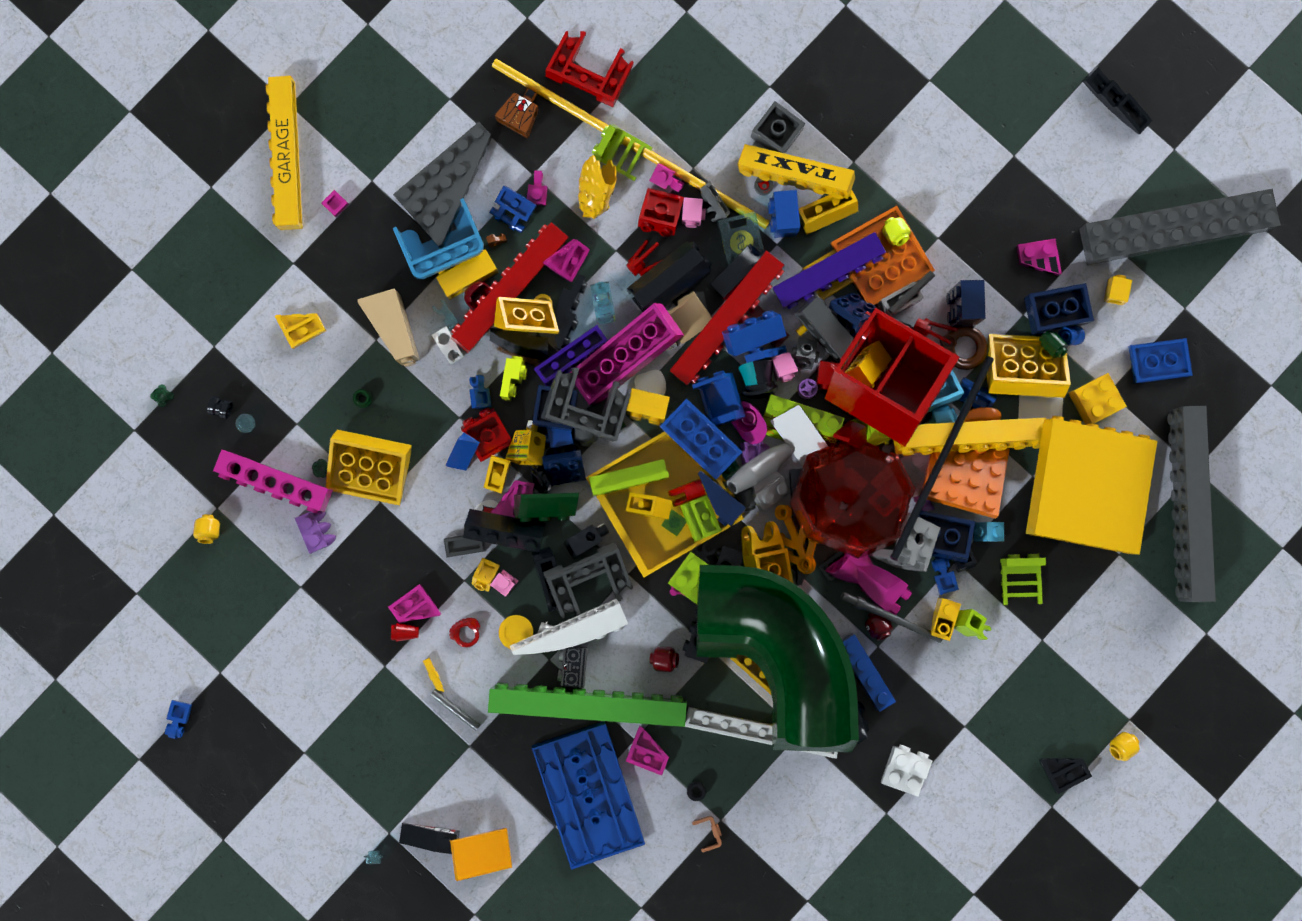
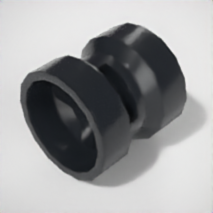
M212 396L207 406V414H217L220 418L228 419L233 409V402L229 400L223 401L219 397Z

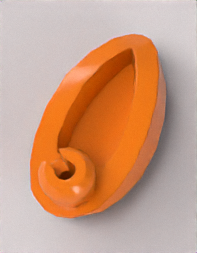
M979 407L971 409L964 422L1000 420L1002 415L998 409Z

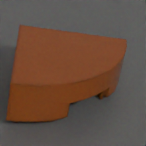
M493 234L486 237L489 247L508 241L505 234H500L499 236Z

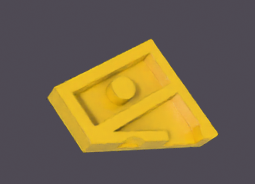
M317 313L275 315L292 349L327 331Z

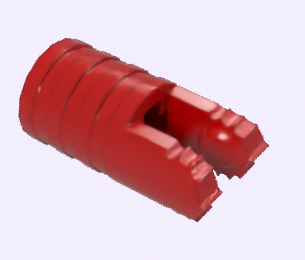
M700 479L668 491L671 497L685 492V496L672 502L673 507L706 495Z

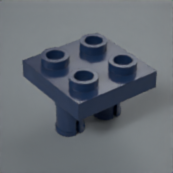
M849 293L830 301L828 308L837 313L838 321L842 326H846L847 320L852 323L849 331L854 337L864 322L870 317L866 314V311L872 313L876 308L873 304L867 303L855 293Z
M570 446L566 447L565 453H559V450L554 448L553 455L551 449H549L547 455L542 456L545 474L551 486L586 480L581 450H578L577 446H572V452Z

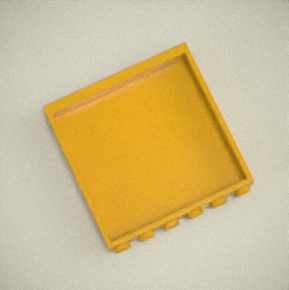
M665 432L585 477L590 485L589 477L664 459L669 478L596 496L643 577L648 576L731 527L729 524L724 526L718 521L721 532L694 542L681 510V505L673 507L672 504L669 520L626 511L630 492L657 496L672 500V502L685 496L684 492L671 497L668 491L700 479L698 475L700 471H703L734 497V494L728 488L726 489L722 483L725 481L722 474L715 480ZM741 515L734 524L743 520V516Z

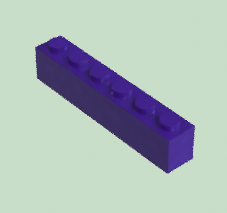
M874 232L774 286L773 291L783 309L788 308V310H791L798 306V302L802 299L807 301L815 297V292L819 290L824 292L833 287L832 283L845 281L850 277V273L854 271L859 273L867 268V264L880 262L884 259L883 256L886 254V251Z

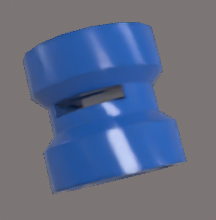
M1080 326L1063 327L1058 332V335L1068 346L1082 344L1085 339V332Z

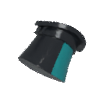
M771 360L752 361L738 367L745 384L746 392L742 391L743 396L763 399L771 394L773 395L778 390V385H775V381L772 380Z

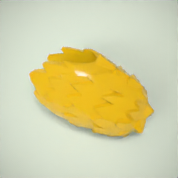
M594 155L584 162L579 178L578 195L579 208L583 212V217L595 219L608 211L610 207L609 201L614 193L617 181L616 166L613 165L612 160H608L607 164L603 165L601 169L599 160L596 161Z

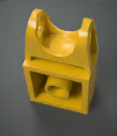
M774 521L766 522L762 540L758 538L752 526H745L741 534L744 566L772 572L793 583L788 550L784 547L777 524Z

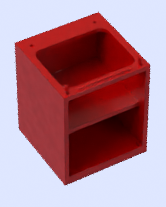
M875 308L872 313L866 311V314L870 317L856 334L841 357L838 366L831 365L835 371L825 399L906 447L960 357ZM879 340L892 360L887 365L888 369L881 373L882 377L874 382L875 386L870 388L846 374L845 371L863 348Z

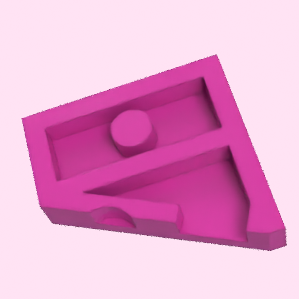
M572 239L546 259L543 264L567 281L572 282L590 249L578 240Z
M515 480L491 513L515 517L514 495L533 494L535 484Z
M421 584L388 607L399 623L436 617L442 614Z
M639 725L626 762L662 776L669 756L648 732Z

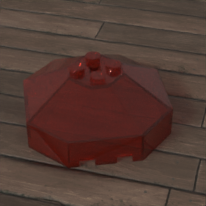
M838 442L807 454L789 503L806 538L859 559L891 546L900 537L901 528L906 519L915 487L898 454L893 452L888 454L879 450L878 446L868 442L863 443L860 449L844 442ZM841 502L848 504L847 511L844 509L840 510Z

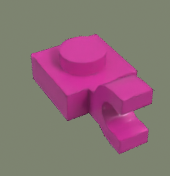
M660 163L657 164L649 180L665 190L670 186L677 192L682 190L685 184L673 177L675 171Z
M534 170V185L528 184L527 199L536 205L546 206L548 187L542 185V171Z

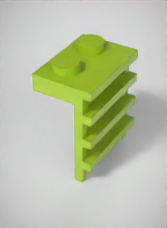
M610 124L609 127L606 126L601 133L603 138L599 144L597 143L594 146L592 154H594L596 161L599 160V162L607 164L608 160L613 161L625 136L631 140L616 166V171L635 181L636 177L631 175L637 161L645 148L651 151L653 147L616 125ZM636 142L641 146L626 172L621 167Z
M1020 554L1008 555V559H1000L1002 565L1001 586L1003 589V605H1008V597H1037L1038 604H1043L1041 566L1046 565V558H1039V554H1027V558H1020ZM1036 573L1037 581L1007 582V574ZM1037 585V592L1007 593V586Z

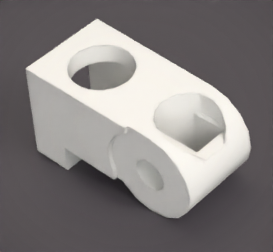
M446 326L432 334V337L452 365L464 358V355L459 346L451 339L452 334Z

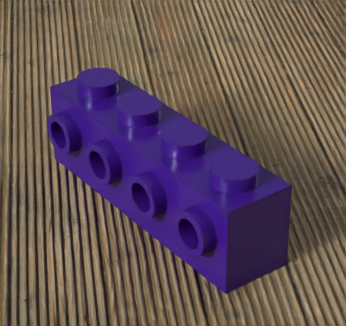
M596 325L535 367L534 370L545 386H552L558 370H561L562 374L571 372L572 368L582 363L604 345L608 339L598 325Z

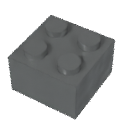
M774 101L752 130L751 138L768 150L786 153L803 131L805 123Z

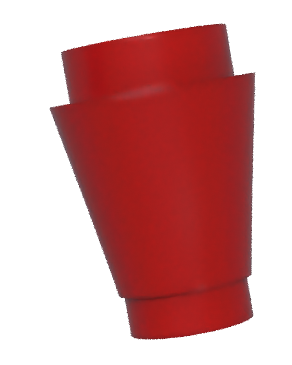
M401 623L391 625V640L399 642L419 637V627Z

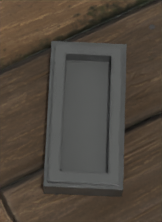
M463 536L444 538L446 558L485 552L484 542L466 539Z

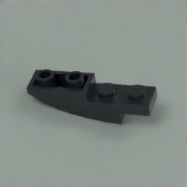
M578 274L571 291L563 288L555 315L559 333L555 334L558 351L569 344L571 340L569 338L571 330L575 331L579 322L577 321V315L572 313V310L576 311L580 303L578 300L580 293L584 294L588 285L586 277Z

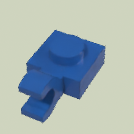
M476 375V377H470V385L473 387V389L469 390L472 409L492 407L489 388L484 387V376Z

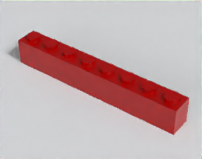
M552 222L548 226L546 224L542 226L538 231V234H540L536 240L532 238L525 246L527 250L524 254L520 252L513 260L515 264L511 268L507 267L502 272L501 276L503 278L499 282L495 280L489 287L490 293L487 296L482 295L476 302L478 305L474 311L470 309L463 317L465 321L462 325L458 323L452 329L451 333L453 335L451 339L468 354L494 325L497 298H517L545 266L543 264L544 261L557 252L567 241L568 236Z
M766 250L670 369V372L689 386L690 383L694 385L700 378L698 373L702 368L706 370L712 363L710 358L714 354L718 355L724 348L722 345L724 342L722 331L728 330L727 327L730 325L743 324L749 317L746 315L750 309L754 310L761 302L758 300L761 295H767L771 290L773 280H779L784 274V264Z

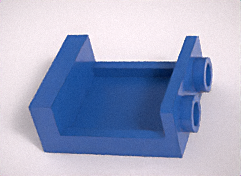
M719 371L713 374L714 377L710 379L709 376L700 378L698 383L692 385L693 389H699L707 418L716 427L746 417L733 373Z

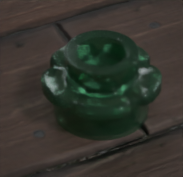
M319 459L313 463L312 470L316 477L325 478L327 476L328 463L326 460Z

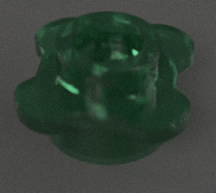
M161 384L150 394V397L158 403L159 407H165L166 403L173 399L174 394L169 392L165 385Z

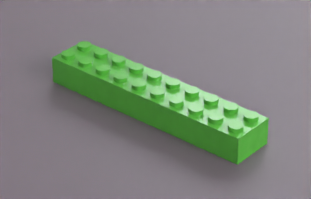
M497 683L489 690L488 713L685 727L687 702L686 699L679 695L663 698L662 694H651V697H644V693L632 692V696L624 695L623 691H613L612 694H605V690H593V693H589L583 688H574L573 691H566V687H555L554 690H548L547 686L536 685L534 688H528L526 684H516L514 687H508L509 683Z

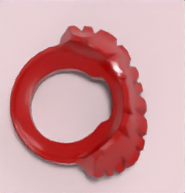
M466 618L456 622L450 628V639L455 640L462 647L475 645L479 639V621L475 618ZM468 626L475 633L474 640L469 643L463 642L459 637L460 628Z

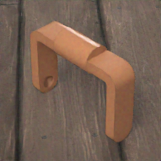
M712 816L692 822V825H697L710 820L714 838L717 839L718 843L702 848V852L718 848L722 845L720 838L722 834L719 825L715 824Z

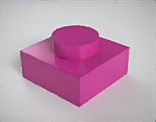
M335 190L321 202L335 217L349 205Z

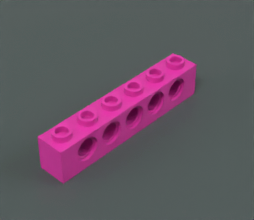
M222 449L213 470L219 473L218 477L230 480L231 477L237 480L236 484L247 487L248 484L255 486L253 490L265 494V491L272 493L271 497L282 500L284 497L290 500L289 504L298 507L301 504L308 506L307 510L318 514V511L325 512L333 492L331 489ZM239 464L241 470L238 474H235L234 468ZM257 471L258 478L253 481L252 474ZM275 478L276 484L271 488L269 481ZM292 484L294 490L291 494H288L287 487ZM307 491H310L312 494L311 499L306 501L304 495Z

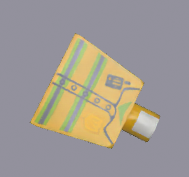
M528 420L526 430H516L514 432L505 458L506 460L518 465H542L546 437L537 432L538 426H534L532 420Z

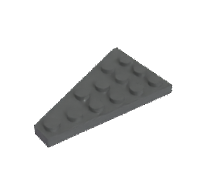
M480 122L475 124L393 194L440 249L444 246L443 243L448 232L450 233L452 223L460 211V199L464 198L465 194L467 195L469 185L473 182L481 158L484 157L486 147L492 139L491 134Z

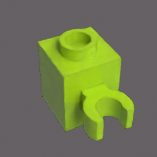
M959 610L954 629L966 637L977 636L980 640H987L988 638L984 636L983 630L986 632L992 630L990 626L985 625L987 618L975 610Z

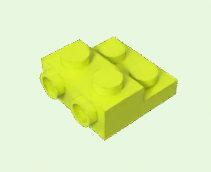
M512 356L511 359L506 358L500 397L504 401H512V397L516 396L517 386L514 383L522 384V381L526 380L527 368L524 365L525 360H523V357Z

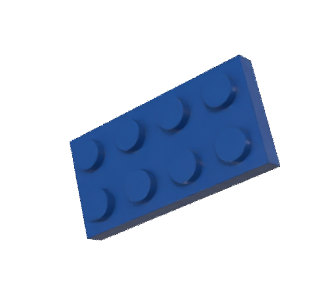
M687 398L660 425V428L715 480L742 453Z

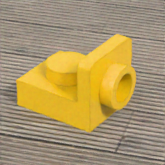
M482 558L473 575L472 585L480 591L485 590L489 592L491 589L490 584L493 582L500 565Z

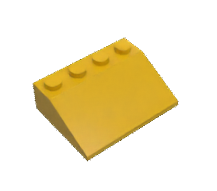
M989 334L988 356L992 357L994 361L987 373L988 393L1065 398L1071 385L1067 353L1061 358H1053L1041 346L1040 337Z
M337 429L330 438L325 488L331 489L333 492L400 506L410 463L412 445Z

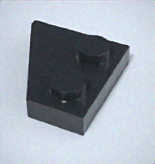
M1082 758L1038 759L1056 794H1060L1092 777Z

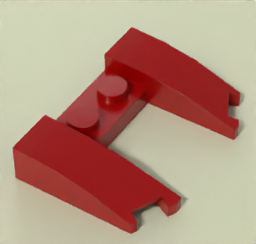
M566 31L546 68V77L560 84L566 82L596 96L597 101L614 107L634 62L631 61L628 64L622 57L625 51L620 48L605 77L573 63L584 41L586 32L580 31V37H568V31Z

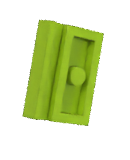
M707 495L680 506L694 542L721 532Z

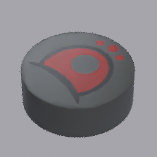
M758 177L755 181L754 189L759 195H768L773 189V181H764Z

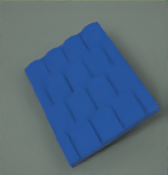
M605 721L532 745V751L571 870L645 845Z

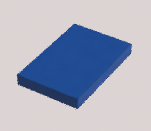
M1187 338L1128 346L1134 384L1193 376Z

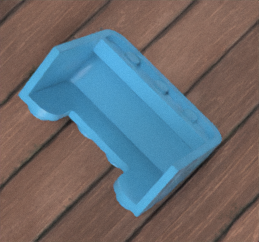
M464 198L460 199L463 206L460 208L454 221L457 229L447 234L443 243L444 246L441 249L433 240L422 244L418 234L413 230H406L400 233L397 227L393 228L409 268L416 278L425 279L474 258L483 252V241Z

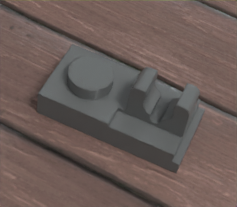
M709 181L700 188L702 198L711 205L706 209V213L710 211L716 212V216L711 221L715 222L721 218L725 219L731 212L712 183Z

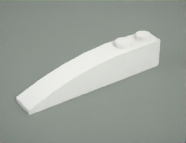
M614 599L512 644L510 648L513 655L556 651L594 639H602L609 632L622 630L628 622L617 599Z

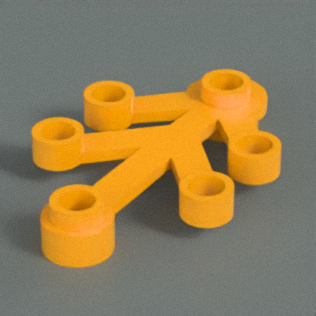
M778 505L775 509V516L778 520H784L791 539H789L784 533H781L785 546L797 550L799 557L795 556L791 550H788L789 561L796 564L798 570L803 574H811L816 568V562L813 558L816 544H819L822 539L820 533L811 532L808 535L809 544L807 551H805L804 544L808 528L813 525L814 518L811 515H803L800 520L801 526L798 534L791 518L792 509L788 505Z

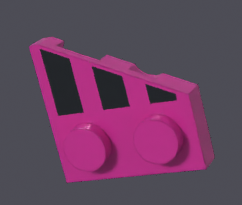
M1056 239L1018 244L1016 246L1020 265L1054 273L1056 276L1062 274Z

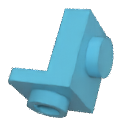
M975 522L974 541H1004V522Z

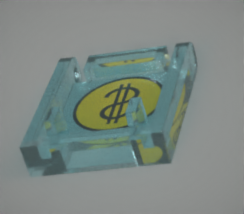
M755 211L717 220L728 265L732 263L731 256L735 259L749 244L756 250H759L761 255L764 254ZM746 218L747 225L730 229V221Z

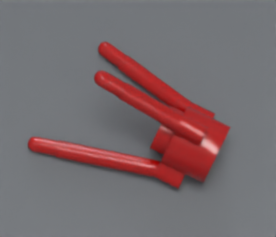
M645 240L633 257L628 260L626 266L635 277L638 274L640 276L644 275L662 261L660 260L643 268L645 266L643 260L659 245L658 242L639 258V254L648 244V240Z
M919 318L913 326L914 330L927 337L930 334L948 344L952 342L932 331V326L955 332L958 331V328L937 323L927 318L925 320Z

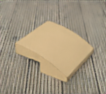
M695 292L678 300V306L668 311L684 334L679 339L681 344L701 332L712 319V316Z

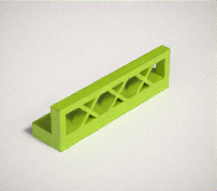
M664 459L589 477L594 497L669 478V473Z

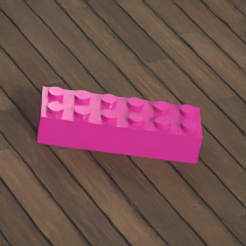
M654 303L576 367L579 368L575 385L589 405L599 404L608 397L613 381L620 383L617 387L618 389L684 336V334L663 304Z

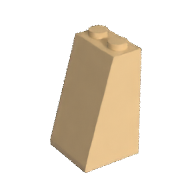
M396 289L357 299L358 304L394 359L399 364L405 365V367L415 365L416 361L420 360L402 297Z

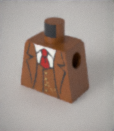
M527 89L523 97L513 93L496 113L497 122L528 139L538 114V106L533 103L537 94L531 89Z

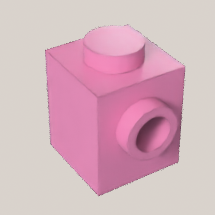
M684 197L682 224H685L686 227L696 228L701 225V220H705L706 209H702L703 199Z

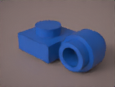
M939 557L932 560L934 571L940 573L934 576L939 595L959 590L954 571L947 572V568H950L949 560Z
M171 700L166 719L173 722L167 724L165 735L173 739L182 737L184 727L180 723L187 724L192 704Z

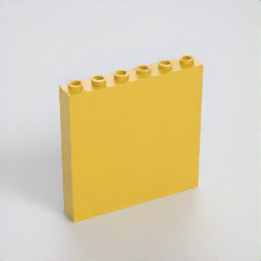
M1052 416L1051 419H1044L1026 534L1126 554L1140 555L1157 441L1150 439L1148 435L1139 434L1138 436H1133V432L1121 431L1119 433L1116 432L1115 428L1111 427L1101 429L1097 424L1087 423V425L1081 424L1082 421L1071 419L1064 421V417Z

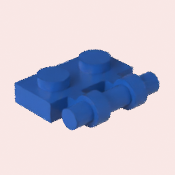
M504 185L495 200V203L500 205L499 210L492 207L489 213L495 216L497 221H503L509 225V228L513 231L517 230L522 233L525 226L520 224V220L528 222L537 205ZM506 210L515 215L513 219L505 215Z

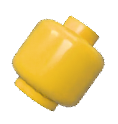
M204 514L201 518L195 520L193 536L199 543L211 544L219 538L220 522L213 515Z
M1122 732L1110 741L1109 751L1117 760L1128 761L1139 753V740L1134 734Z

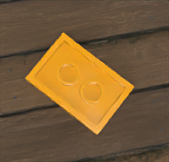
M507 828L450 840L456 881L512 868Z

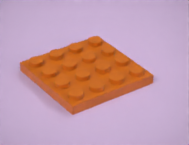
M898 206L889 209L830 243L837 253L874 232L877 234L886 251V254L883 256L884 259L876 264H873V262L867 264V268L859 273L854 271L849 274L862 299L873 305L878 304L881 299L906 285L919 281L929 271H935L911 229L909 240L901 246L890 245L883 235L882 229L887 219L900 217L906 222Z
M1010 448L1002 451L989 449L984 452H978L977 450H970L966 453H959V451L950 452L927 500L996 519L999 515ZM940 452L929 454L923 488Z

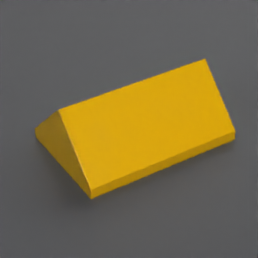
M507 297L497 298L494 327L510 331L559 333L551 301Z

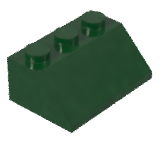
M579 493L514 495L515 518H520V522L532 521L534 517H539V521H551V517H558V520H570V516L576 515Z

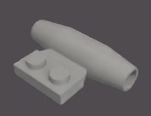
M781 443L763 451L744 464L727 481L728 489L732 493L737 494L752 487V496L759 511H765L791 492L784 476L777 471L792 455L791 447L787 443Z

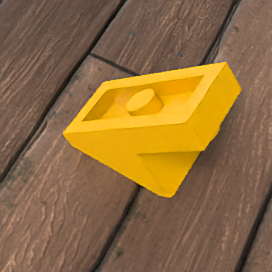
M491 455L483 488L502 494L507 474L511 468L509 460Z

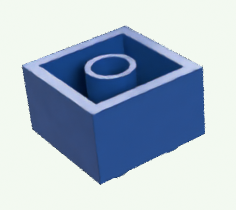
M797 190L773 192L772 198H769L768 213L772 214L771 221L769 222L770 233H774V238L797 236L800 229Z

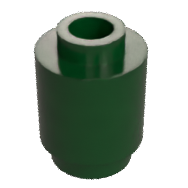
M1048 330L1039 339L1041 346L1053 358H1061L1068 351V344L1056 332Z

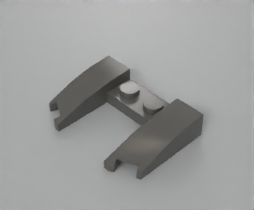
M572 368V373L562 374L561 370H558L545 402L541 418L594 434L597 437L612 442L617 441L630 394L627 393L624 396L617 389L620 383L613 381L602 414L598 415L569 405L579 368Z
M615 542L597 549V554L564 568L562 565L543 572L562 618L565 617L564 612H575V617L581 614L571 587L605 572L618 602L623 599L619 593L626 586L631 590L633 589L621 553Z

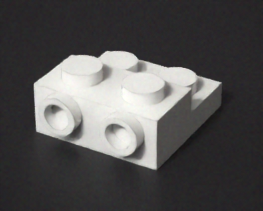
M899 744V747L893 746L881 783L919 797L924 779H927L932 760L928 758V754L920 751L917 754L910 752L911 748Z

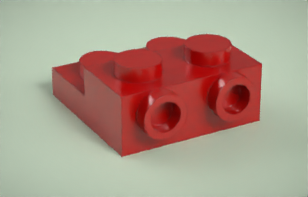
M647 188L638 220V227H641L645 232L657 231L664 237L674 236L684 197Z
M489 407L479 412L480 416L477 418L469 417L462 422L463 426H461L463 433L480 442L475 452L480 462L510 446L512 441L495 409H489Z

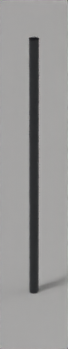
M990 356L986 357L890 556L894 561L898 560L994 361Z

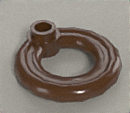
M955 327L958 328L957 332L951 330L947 335L943 336L952 343L947 346L945 342L940 340V345L956 354L954 347L960 337H969L975 342V354L968 359L960 357L954 366L957 369H974L984 361L988 345L980 330L974 327Z

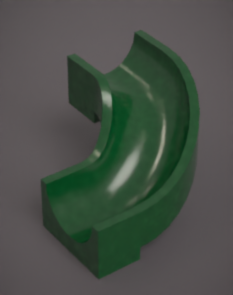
M700 565L697 581L696 657L737 658L738 654L750 658L759 666L767 679L773 700L772 750L852 752L859 741L856 682L843 641L822 608L800 587L772 572L745 566Z

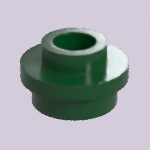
M359 389L353 394V402L359 408H366L372 402V395L366 389ZM362 395L366 396V400L364 402L360 401V397Z

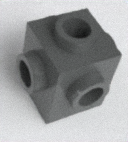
M798 338L797 345L792 348L791 353L797 367L812 370L814 362L818 363L820 353L816 351L818 340Z

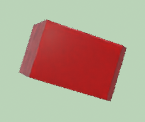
M849 421L833 435L834 438L850 447L864 452L867 450L865 425Z

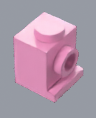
M503 569L501 573H498L490 586L507 597L519 580Z

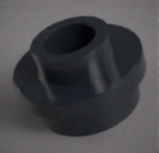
M694 781L688 785L687 795L693 801H700L706 795V788L703 783ZM699 788L700 793L694 794L693 789Z

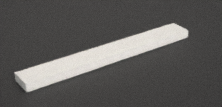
M688 707L685 727L772 745V724ZM803 751L836 759L838 752Z

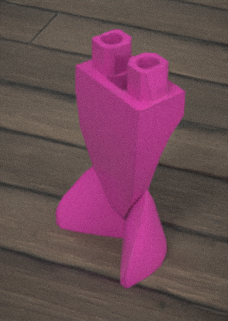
M852 536L848 540L844 556L825 570L837 579L858 584L864 594L875 605L897 615L901 608L896 603L899 597L906 601L912 594L908 584L903 580L873 565L866 550Z

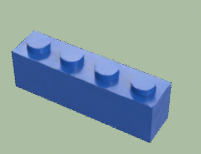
M850 634L843 638L842 641L848 653L853 673L875 709L880 712L895 703L894 697L856 635Z

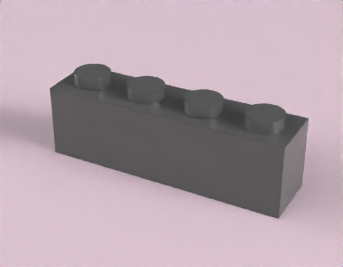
M818 296L810 298L795 315L814 338L818 340L836 363H840V359L853 341V337L850 331L841 325L838 317L826 307L823 299L818 298Z

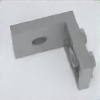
M911 513L905 514L897 542ZM918 517L897 561L890 558L893 550L871 548L869 556L897 569L926 572L941 527ZM916 534L920 536L918 543L915 541Z

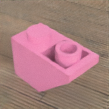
M790 352L771 357L770 360L772 361L776 382L781 380L782 383L793 380L798 369Z

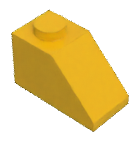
M630 492L626 511L669 520L672 500Z

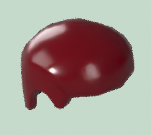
M476 281L465 290L464 300L473 311L478 306L476 302L479 298L490 293V286L483 281Z

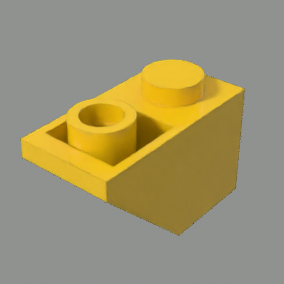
M944 598L937 599L932 616V636L948 641L951 640L961 606L960 603Z

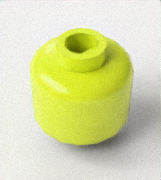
M891 217L885 221L882 233L890 245L901 246L909 240L911 231L903 218Z

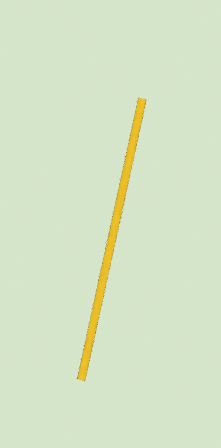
M494 60L493 68L602 132L606 126L609 127L608 124L500 60ZM625 136L622 144L627 147L631 139ZM635 142L631 150L637 153L641 145ZM647 148L643 150L641 156L656 165L660 163L675 171L674 175L698 190L706 184ZM716 189L727 207L762 228H767L770 222L768 219Z

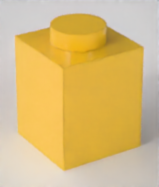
M1115 275L1108 279L1103 302L1117 305L1126 304L1129 300L1132 280L1126 279L1124 275Z

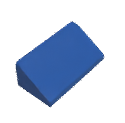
M965 377L960 382L964 394L959 399L964 403L974 382ZM981 386L971 407H992L997 399V394H989L988 389Z
M463 433L457 439L446 466L466 471L480 442Z

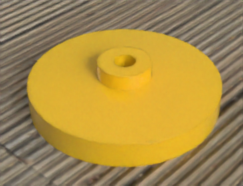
M521 615L507 617L499 627L500 641L509 649H511L510 645L534 635L531 622Z

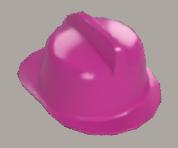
M743 401L741 403L746 417L731 423L746 442L758 444L766 437L767 425L760 410L751 403Z

